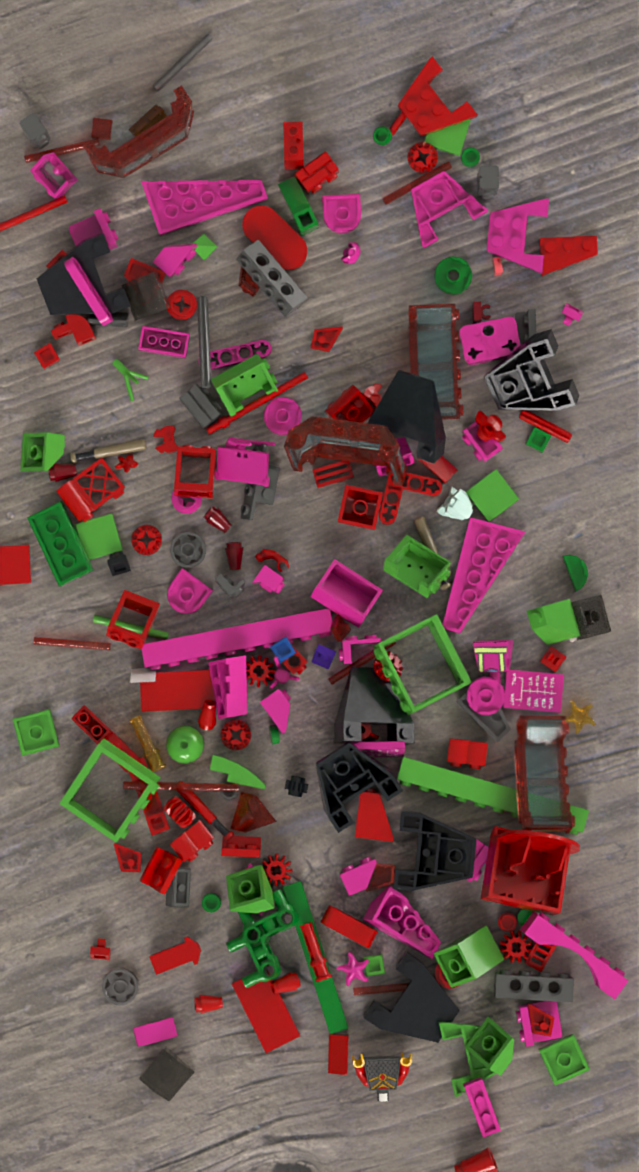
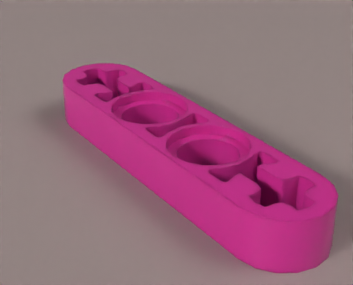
M74 257L66 260L64 265L100 323L103 326L113 321L111 313L78 261Z
M259 340L211 351L210 360L215 359L214 355L217 354L219 365H216V361L211 362V370L236 365L253 356L251 346H254L255 349H259L261 344L268 347L269 349L266 350L265 354H262L261 351L255 352L261 359L266 358L271 354V345L266 340ZM242 348H247L250 351L248 358H241L239 356V351ZM224 352L231 354V360L227 363L222 362L220 359L221 354Z

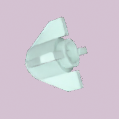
M451 487L444 505L442 504L436 512L442 516L464 520L471 516L473 510L467 493L462 489L456 490Z

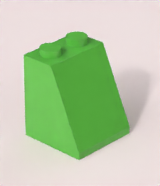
M487 925L469 932L433 953L451 988L477 979L504 960Z

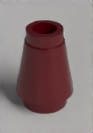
M54 464L48 470L50 481L58 482L77 476L75 464Z
M214 506L203 516L206 519L205 522L224 533L232 526L220 509Z
M242 542L226 543L225 552L230 570L241 569L244 549Z

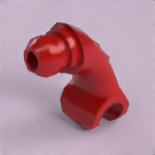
M263 549L255 556L258 562H263L267 559L276 560L277 569L280 572H283L280 569L281 563H286L289 568V562L274 550Z

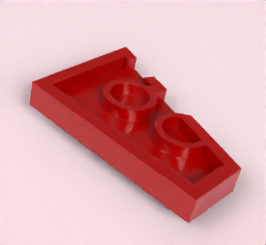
M597 235L539 239L540 255H544L541 277L598 255Z

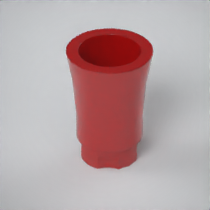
M489 1147L454 1165L455 1172H499Z

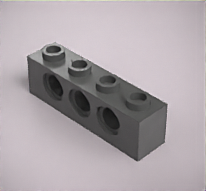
M259 240L245 248L236 258L240 266L245 269L252 280L262 289L264 294L273 302L284 317L298 309L307 299V296Z
M500 969V973L495 972L494 996L495 998L573 1002L574 978L569 977L570 974L558 973V976H550V972H539V975H531V971H519V974L512 973V970ZM514 979L520 981V986L517 989L510 988V982ZM534 980L538 981V989L530 990V982ZM551 982L558 983L556 991H549L548 986Z

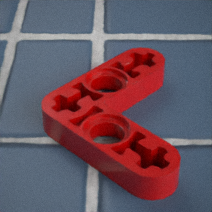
M395 470L391 472L388 476L381 505L380 521L385 525H391L395 522L403 490L435 497L442 491L441 482L434 478ZM399 474L400 479H405V475L409 476L406 483L407 487H403L404 482L400 481L394 484V480L391 477ZM413 478H417L421 482L420 487L417 489H413L410 486V480ZM424 480L428 481L426 485L437 483L436 486L439 487V490H436L434 493L431 492L430 488L426 487L425 491H421ZM391 492L396 493L398 496L395 503L387 501V495ZM384 504L396 506V510L391 509L390 514L393 516V519H389V522L385 521V517H382L383 514L387 513L388 507L384 508Z

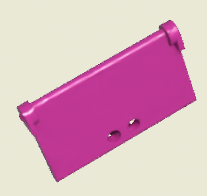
M218 446L215 479L268 487L270 483V477H268L269 453Z

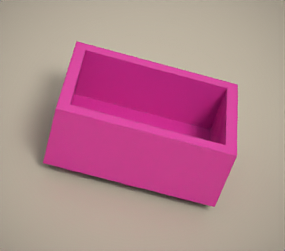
M334 559L310 597L359 628L383 590Z

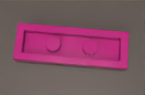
M479 1077L463 1083L483 1138L501 1131L482 1078Z

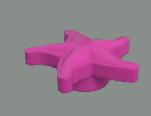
M349 952L348 964L340 965L336 969L342 970L347 974V986H350L351 981L355 978L367 982L368 978L364 976L363 969L367 966L369 960L366 959L364 962H358L355 956Z

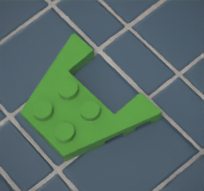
M439 1022L442 1040L463 1037L464 1046L468 1044L480 1028L479 1025ZM466 1048L471 1074L451 1078L455 1097L465 1092L463 1083L479 1077L485 1080L496 1074L483 1065Z

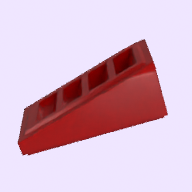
M535 942L531 949L532 952L528 954V959L524 963L542 972L557 945L544 944L545 947L549 948L548 951L539 948V944ZM536 950L539 951L540 953L544 954L545 957L542 958V957L536 955V954H535ZM534 957L542 963L539 965L531 961V959Z

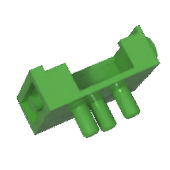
M258 354L211 379L231 417L243 409L241 401L263 389L267 395L278 391L275 386L278 382L274 374H269L268 369H270L268 362L265 358L261 359Z
M406 535L385 559L383 571L428 598L432 593L435 594L440 587V583L443 580L446 581L450 576L451 562Z

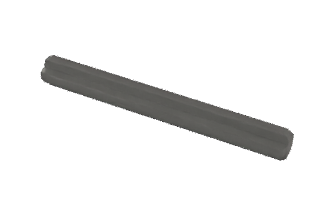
M199 296L197 298L200 381L202 388H210L211 365L208 299L206 296Z

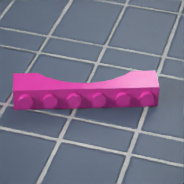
M533 911L520 930L539 945H560L578 953L589 966L595 985L613 999H616L628 982L623 977L625 973L617 967L612 969L609 966L610 962L604 957L600 956V958H597L594 955L595 951L589 946L582 947L579 944L580 940L574 935L567 936L564 933L565 929L559 924L552 925L549 923L550 918L544 913L537 914Z

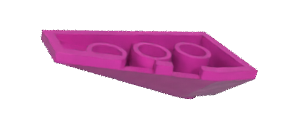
M390 886L371 902L363 917L364 921L430 959H433V953L437 951L441 944V941L431 928L420 918V914L409 904V900Z

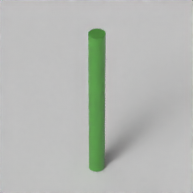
M98 615L93 617V622L107 626L111 621V618ZM119 620L115 624L142 634L145 628L144 626ZM151 628L148 636L167 640L169 633Z

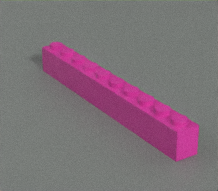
M327 608L147 643L142 648L145 668L150 667L151 671L161 669L163 664H169V667L180 665V661L187 660L188 663L198 662L199 657L204 656L208 660L218 658L217 654L225 653V656L237 654L236 650L244 649V652L256 650L255 647L263 645V649L270 648L284 637H287L290 644L293 643V639L300 638L301 641L311 640L312 635L319 634L320 638L331 636L334 627L330 609Z

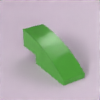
M213 754L210 770L227 773V782L265 789L266 785L249 769L228 758Z

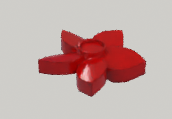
M133 454L128 455L126 459L118 456L120 463L115 466V469L124 468V471L128 473L130 468H135L138 466V463L133 459Z

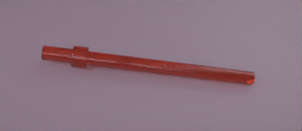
M143 780L138 782L124 781L123 789L145 791L149 784ZM157 783L160 785L158 790L239 792V784Z

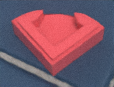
M492 257L494 276H501L503 273L501 258Z

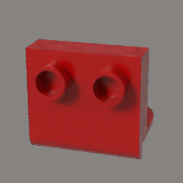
M494 826L490 835L480 899L534 912H542L552 916L561 913L569 855L579 852L580 844L571 839L550 833L510 830Z

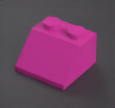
M277 689L260 703L280 731L284 733L287 731L291 705L289 700L291 698L285 690Z

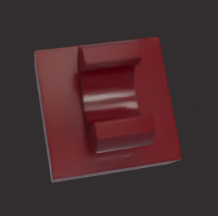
M481 301L473 302V324L481 323L482 319L489 320L491 318V315L483 314V310L490 309V305L485 304L481 307Z

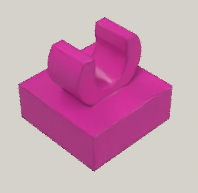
M566 303L562 310V313L566 315L563 324L570 326L573 319L579 321L583 311Z

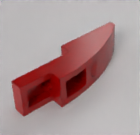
M83 705L71 718L97 745L104 738L136 761L141 759L87 706ZM118 764L125 772H127V773L129 772V771H128L127 769H125L123 766H121L120 764Z

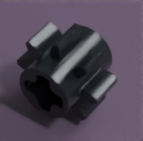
M291 776V780H286L285 789H288V795L302 797L303 793H307L309 784L305 783L306 778Z

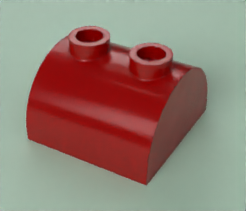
M354 385L344 390L324 410L330 420L346 437L355 431L375 411L360 390Z
M345 485L338 523L375 530L383 492Z

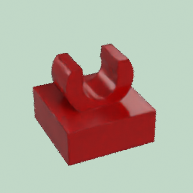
M550 646L539 662L556 673L566 659V656Z
M98 938L97 947L91 946V959L110 960L111 951L110 948H106V939Z

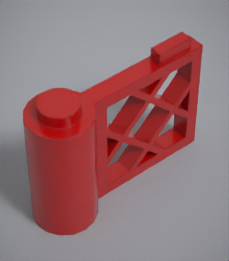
M100 458L75 478L62 485L56 492L78 521L86 523L94 517L92 513L111 498L116 500L123 495L125 486L104 459ZM100 464L106 469L105 477L94 475V469ZM82 477L91 478L90 488L81 487L77 481ZM93 478L105 480L103 490L92 488ZM107 480L115 481L119 486L114 491L105 490ZM91 491L103 493L102 500L96 505L91 500Z

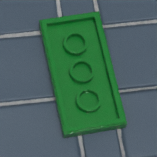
M62 501L27 517L59 587L94 571Z

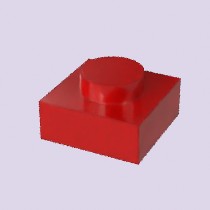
M51 343L34 352L44 370L60 361Z

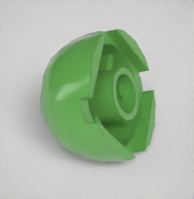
M184 725L176 727L170 732L167 737L166 748L173 760L178 763L188 764L201 756L205 743L203 736L197 729Z

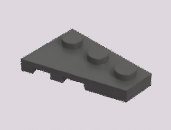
M467 691L456 701L497 743L511 730L501 708L494 714L480 715L470 708L467 701Z

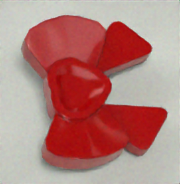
M376 383L363 392V396L374 405L375 409L382 399L381 395L377 394L382 385Z
M165 426L161 430L156 429L153 437H163L165 442L155 448L160 453H164V451L166 453H174L177 451L178 445L175 443L174 437L176 428L174 426Z

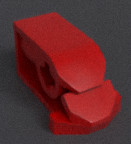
M187 936L184 937L185 942L150 955L149 958L156 975L190 961H193L194 965L198 964L201 954L199 943Z

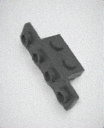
M255 445L252 451L266 452L267 445ZM268 466V477H270L268 487L247 483L244 490V503L241 506V519L253 520L256 502L273 505L280 467Z

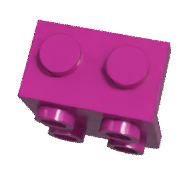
M101 208L94 211V216L69 227V232L75 246L85 239L98 234H104L110 250L118 247L115 242L119 240L114 229L110 230L108 223H111L107 212L103 213Z
M365 635L364 639L357 640V636L345 637V641L341 642L342 649H338L339 661H343V665L352 664L350 645L380 643L381 638H377V635Z
M556 1001L530 1003L554 1017L551 1037L532 1033L528 1004L518 1005L519 1011H516L517 1022H521L522 1030H519L521 1042H524L526 1047L533 1046L534 1042L562 1037Z

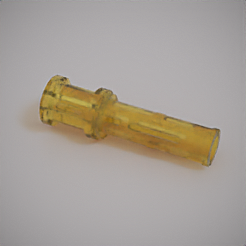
M141 715L130 719L129 721L145 752L143 757L147 759L151 771L156 772L167 767L159 755L160 750L155 748Z

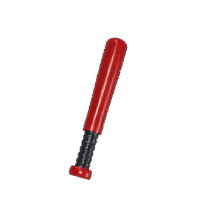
M179 781L175 785V790L209 824H212L224 836L223 839L226 842L234 836V833L232 831L229 832L218 821L215 814L185 782Z

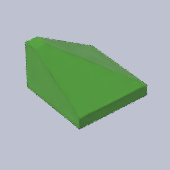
M205 234L193 242L198 245L195 252L204 261L217 248Z

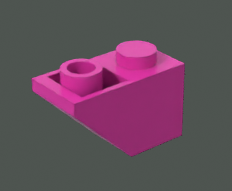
M196 243L169 245L162 249L153 263L169 277L179 275L185 268V262L187 260L190 261L196 255L195 250L198 245Z
M369 856L360 860V865L353 867L351 864L342 868L343 872L340 873V876L349 896L368 887L377 863L375 858L371 859Z

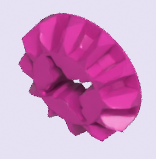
M174 491L172 493V504L180 513L191 514L197 511L202 504V498L190 497L195 502H188L184 507V500L179 496H175Z

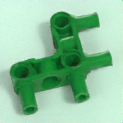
M282 889L273 892V899L278 908L277 912L259 921H254L251 913L238 912L244 925L243 931L240 936L226 942L230 952L246 946L256 965L257 971L242 978L246 988L261 981L267 982L275 979L281 974L278 958L271 950L269 939L279 932L291 929L299 921L298 913L294 911L292 905L287 903ZM287 913H290L292 916L290 923H286L284 919ZM253 930H256L258 933L256 940L251 938ZM269 965H272L274 968V973L271 976L267 973Z

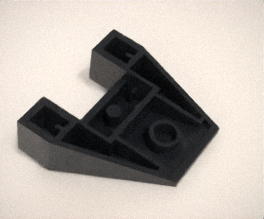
M98 234L81 241L36 278L50 315L94 314L64 265V262L71 257L78 261L110 313L131 307L124 288L105 293L93 259L110 252L104 234Z
M552 329L532 335L484 376L498 410L559 411L576 406L579 393L573 379L555 384L544 360L545 358L555 356L558 349V343Z
M399 370L367 423L365 441L383 446L395 433L418 441L417 458L434 464L444 454L446 441L434 381Z
M351 667L334 723V743L361 742V724L387 725V741H404L405 746L415 743L414 722L411 716L402 710L398 695H395L392 691L391 681L381 679L376 674L374 668Z
M350 742L345 743L316 762L323 810L338 833L355 823L344 804L376 784L386 801L403 792L388 767Z
M401 810L399 831L418 833L415 870L395 869L393 889L415 891L473 878L476 838L421 812Z
M406 951L396 965V970L410 978L411 981L391 1010L374 999L363 1015L364 1019L382 1030L439 1043L442 1038L439 1022L452 1023L460 1010L424 963Z

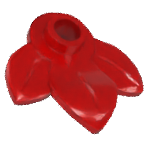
M481 410L476 413L475 420L479 425L477 435L481 440L488 441L494 439L500 442L506 438V435L500 430L503 423L498 416L490 415L488 417Z

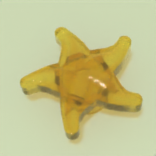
M571 701L572 714L562 718L563 721L575 723L576 734L581 731L583 724L596 725L592 718L588 716L589 710L593 707L592 704L579 708L575 705L574 701Z

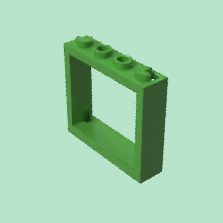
M437 614L373 646L374 655L377 660L381 661L383 673L387 678L389 677L392 683V691L395 695H398L401 701L400 706L407 715L472 683ZM428 625L457 684L413 705L384 647Z
M103 738L59 804L117 843L120 838L125 839L130 829H128L130 823L134 825L139 818L138 811L140 808L144 810L150 802L148 796L150 793L154 795L160 785L157 783L161 777ZM103 753L149 784L118 830L73 800Z

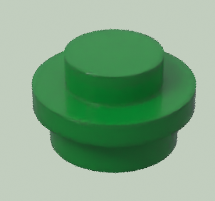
M380 126L375 129L373 139L378 145H387L392 139V132L389 128Z

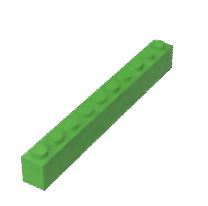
M402 757L396 778L400 780L399 784L411 787V783L419 785V790L429 792L430 789L437 791V795L448 797V794L454 795L457 801L466 803L467 800L474 801L475 806L485 808V805L492 806V811L503 813L506 810L511 812L513 817L522 819V816L530 817L529 821L537 824L544 821L548 823V827L559 830L561 826L567 828L566 832L575 835L578 832L583 833L589 813L587 809L407 757Z

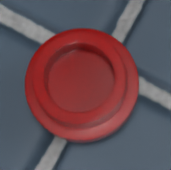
M505 912L499 916L498 925L501 930L510 932L516 928L517 918L514 914Z

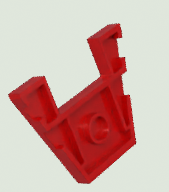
M433 56L428 60L398 104L399 109L420 136L444 129L453 124L462 123V121L474 119L478 115L468 101L451 113L428 84L429 81L443 72V69Z

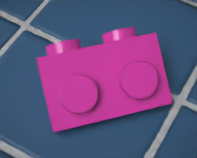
M475 421L469 427L462 430L463 436L461 437L467 445L471 444L474 448L473 454L475 457L485 463L503 448L494 439L488 441L481 440L477 435L479 425Z

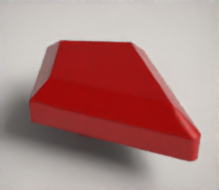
M343 327L314 329L310 349L330 352Z
M114 843L121 872H141L142 853Z
M528 1003L532 1033L551 1037L554 1017Z

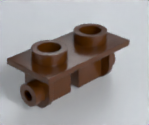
M156 104L128 130L142 144L169 117Z

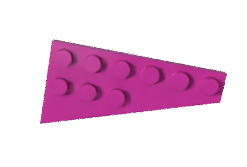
M262 180L141 181L160 236L268 199Z
M470 517L442 623L445 630L461 633L525 534V531Z

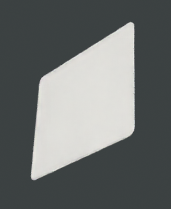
M150 668L131 669L130 683L154 682L156 670L150 671Z

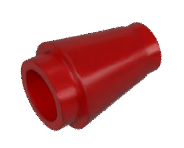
M212 700L204 702L199 715L198 723L201 729L212 730L216 725V703Z
M289 972L270 983L272 992L276 994L296 991L301 984L297 973Z
M207 995L194 997L195 1012L203 1014L223 1008L222 997Z

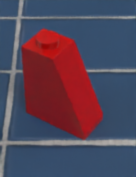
M369 788L359 795L355 838L393 842L394 837L380 793H377L374 788Z

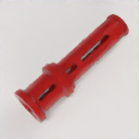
M312 922L301 925L300 928L311 958L310 966L313 967L316 975L315 982L331 978L332 975L329 974L326 966L327 959L322 956Z

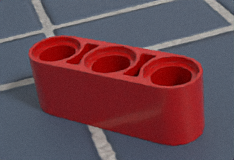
M331 905L328 906L320 921L325 926L367 948H370L378 933L373 927Z

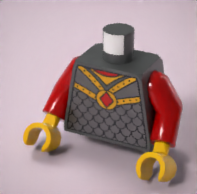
M403 1052L401 1053V1058L400 1056L363 1057V1054H360L361 1058L356 1060L353 1055L352 1062L356 1075L364 1086L369 1087V1091H377V1101L381 1102L389 1101V1090H397V1086L403 1083L412 1063V1054H410L409 1058L403 1057Z

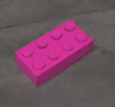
M142 326L138 350L186 359L190 334Z

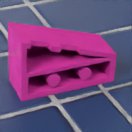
M246 655L208 662L218 719L247 714Z

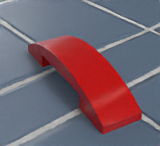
M141 757L138 762L148 768L145 758ZM129 771L131 780L140 798L149 784ZM156 791L154 795L150 793L148 796L150 802L143 811L153 836L169 830L170 827L158 792Z

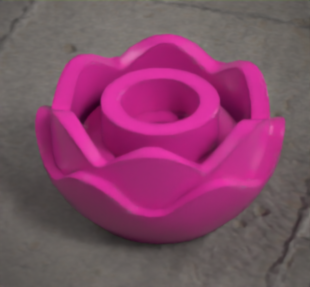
M356 242L348 243V248L343 251V257L341 258L344 264H354L361 253L359 245Z

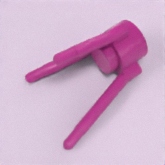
M230 437L225 447L245 450L246 446L262 444L275 446V443Z
M274 657L277 670L274 674L275 681L269 686L270 689H273L278 683H286L288 680H300L299 677L289 675L286 669L281 668L278 658Z

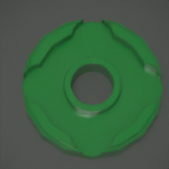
M452 256L445 258L439 262L435 269V283L446 294H461L471 284L472 270L467 261L460 257ZM456 271L459 278L452 281L448 278V273Z

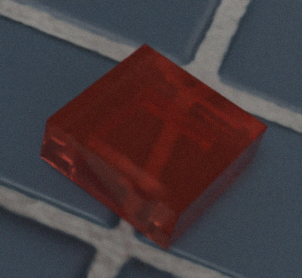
M93 118L91 137L111 140L113 121Z

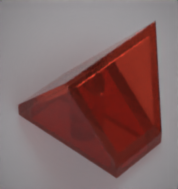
M241 792L230 829L246 833L277 821L256 795Z

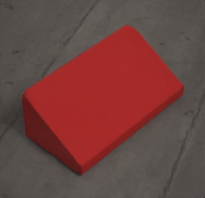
M443 456L434 464L418 459L444 484L458 471Z
M329 1034L328 1073L348 1075V1034Z

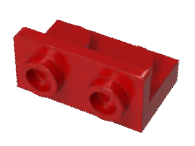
M233 836L227 842L223 839L221 856L260 858L261 837Z
M156 847L139 881L165 895L183 860L164 849Z

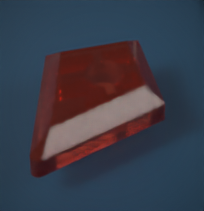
M241 267L238 286L242 288L244 293H249L254 297L260 287L252 280L245 269Z
M335 615L330 626V630L337 642H342L351 631L348 623L340 615Z
M376 864L366 892L393 885L395 865Z

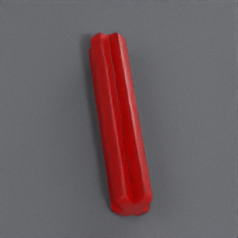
M522 410L519 415L521 420L566 443L572 437V433L527 410Z

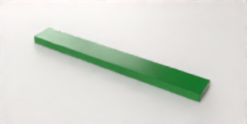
M298 881L285 885L283 890L287 902L292 905L294 911L299 916V921L295 927L329 1033L333 1034L346 1030L348 1025L333 978L315 982L316 975L313 967L310 966L311 958L300 928L301 925L312 922L322 956L325 957L302 882ZM326 962L329 974H331L328 963Z

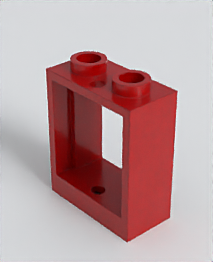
M283 122L285 170H300L304 167L303 122Z
M191 445L178 446L174 482L175 496L213 499L216 449L210 446H202L201 448ZM182 456L210 458L208 484L180 482Z
M124 590L108 625L106 636L114 641H121L132 648L142 650L158 614L160 603ZM123 607L149 616L142 634L115 625Z

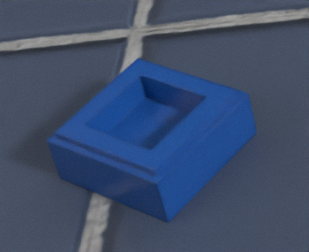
M284 637L270 647L280 663L296 654L287 637Z

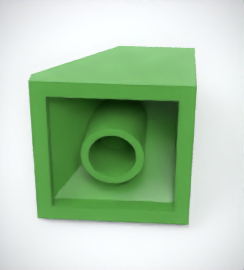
M49 432L23 433L20 471H48L64 454L65 435Z
M570 599L527 611L532 630L547 645L580 636Z
M262 865L226 875L230 911L260 913L275 908L273 891Z
M487 1017L465 1048L489 1070L501 1076L512 1061L514 1038L490 1017Z

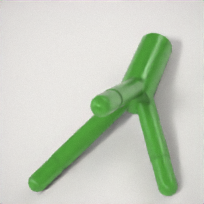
M116 359L112 364L123 374L130 400L134 401L128 377L136 384L139 381L134 376L146 380L149 377L128 370Z

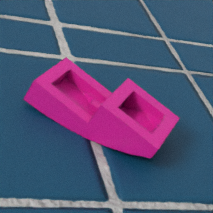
M173 1017L133 1027L137 1047L178 1036Z

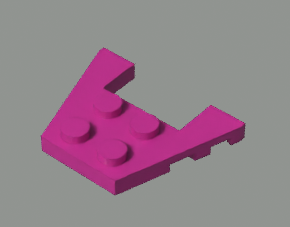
M445 171L411 189L423 249L439 240L429 223L463 204L473 221L488 213L486 207L482 206L472 195L467 193Z
M546 198L491 212L487 252L542 274L544 255L524 254L528 216L548 217L549 199Z

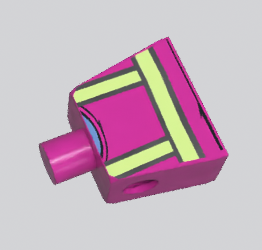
M513 640L474 641L473 647L478 671L489 672V677L501 683L500 672L510 670Z

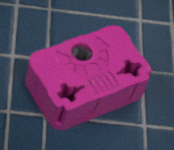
M513 317L465 325L460 329L464 358L469 365L505 359L513 352L506 348L510 342H513V345H517L514 347V350L521 345L517 323ZM490 327L491 330H494V332L491 333V336L484 334V332L487 330L486 328ZM472 350H475L476 353H479L476 355L475 359H473L472 356H469V354L472 353Z

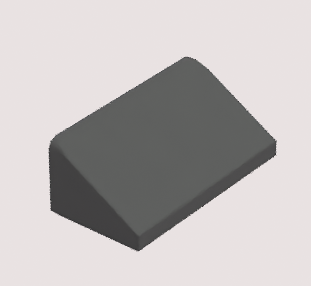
M127 312L111 313L113 321L106 325L127 327L129 314ZM95 314L89 315L88 322L91 326H103Z
M191 868L178 869L166 892V906L189 907Z

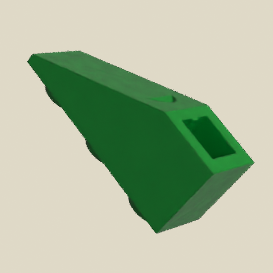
M296 177L279 183V189L300 235L303 236L318 229L319 224Z

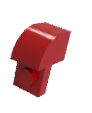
M76 314L66 315L68 323H59L51 330L55 340L73 333L78 346L96 339L88 321Z

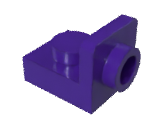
M318 644L312 658V663L329 669L336 651Z

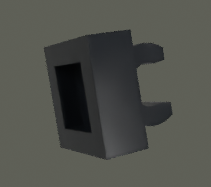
M122 551L119 552V557L113 558L112 554L109 555L107 562L112 576L131 571L127 557Z

